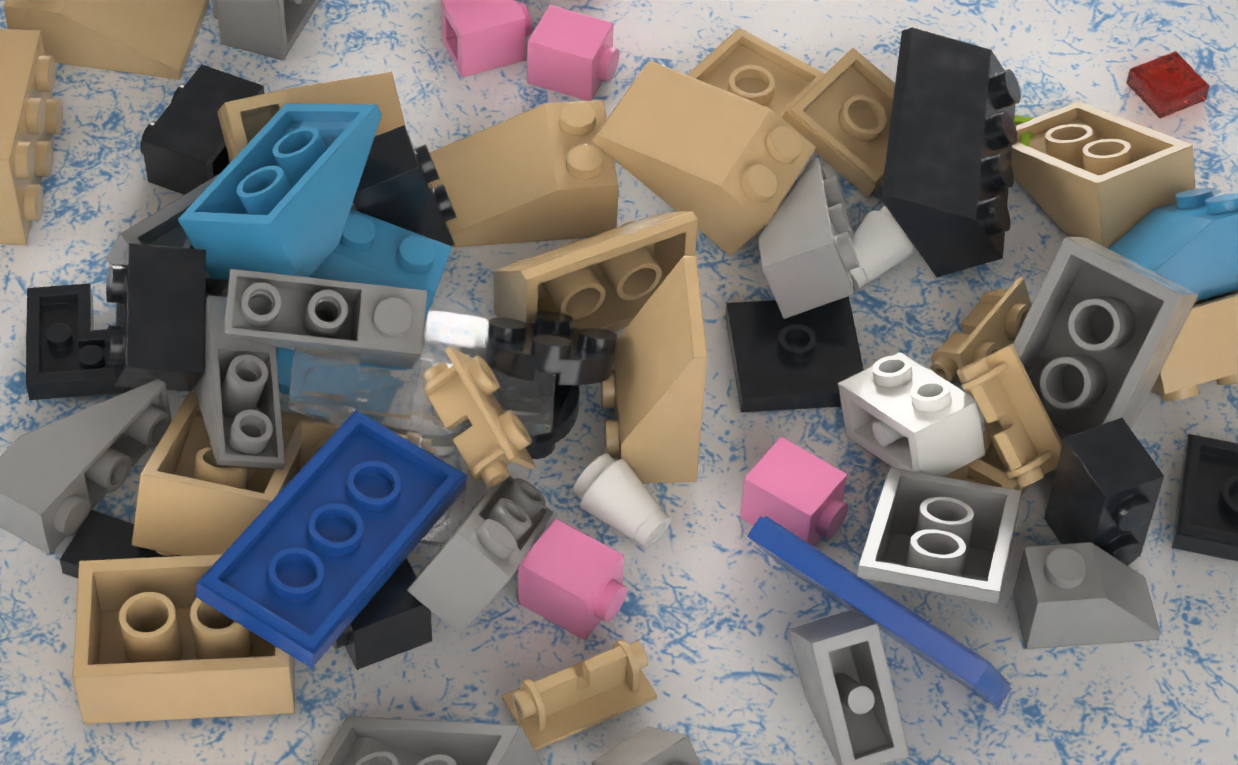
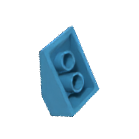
M285 103L178 218L194 249L206 250V270L211 279L229 280L230 269L313 278L319 272L321 264L340 242L382 116L377 104Z
M1211 188L1191 189L1177 193L1175 195L1176 203L1154 208L1108 248L1198 293L1199 296L1196 301L1238 290V193L1213 196Z
M350 209L339 244L324 260L319 272L313 278L426 290V320L452 246ZM280 347L276 351L279 392L347 417L355 410H358L386 427L408 368L352 363Z

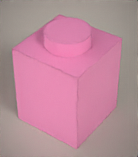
M441 0L442 42L462 77L526 60V36L532 34V22L524 2L517 3L516 0Z
M549 5L528 40L527 83L586 101H592L602 82L609 83L613 79L618 66L619 49L613 48L614 23Z
M780 437L744 478L740 518L754 526L760 516L763 518L767 516L814 547L822 536L827 539L832 538L841 527L847 515L848 505L843 502L847 474Z
M555 519L528 551L518 567V604L586 640L601 620L609 622L616 616L625 600L627 587L622 584L624 555L564 522Z

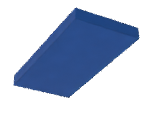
M355 410L197 582L195 597L308 667L313 668L464 491L468 475Z
M760 516L747 535L748 538L781 566L848 610H853L878 623L880 631L998 709L1012 689L1009 686L1008 680L988 660L864 579L857 577L856 574L769 517L765 516L763 518Z

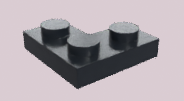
M90 283L27 288L26 388L29 400L117 394L135 389V387L114 386L115 365L106 364L104 357L107 329L94 330L93 295Z

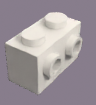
M902 353L881 358L872 367L838 383L846 436L893 468L943 477L985 455L982 433L984 416L974 396L962 391L936 375L931 369L921 366Z

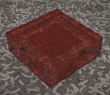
M1176 51L1130 68L1126 82L1159 119L1206 101L1210 87Z

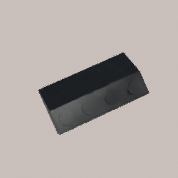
M911 27L901 32L881 200L935 276L941 277L1003 259L1005 232L1009 231L1011 226L1007 203L1009 188L1014 185V173L1011 166L1012 145H1015L1018 139L1014 122L1015 105L1021 100V92L1014 73L1010 69L1004 70L991 49Z

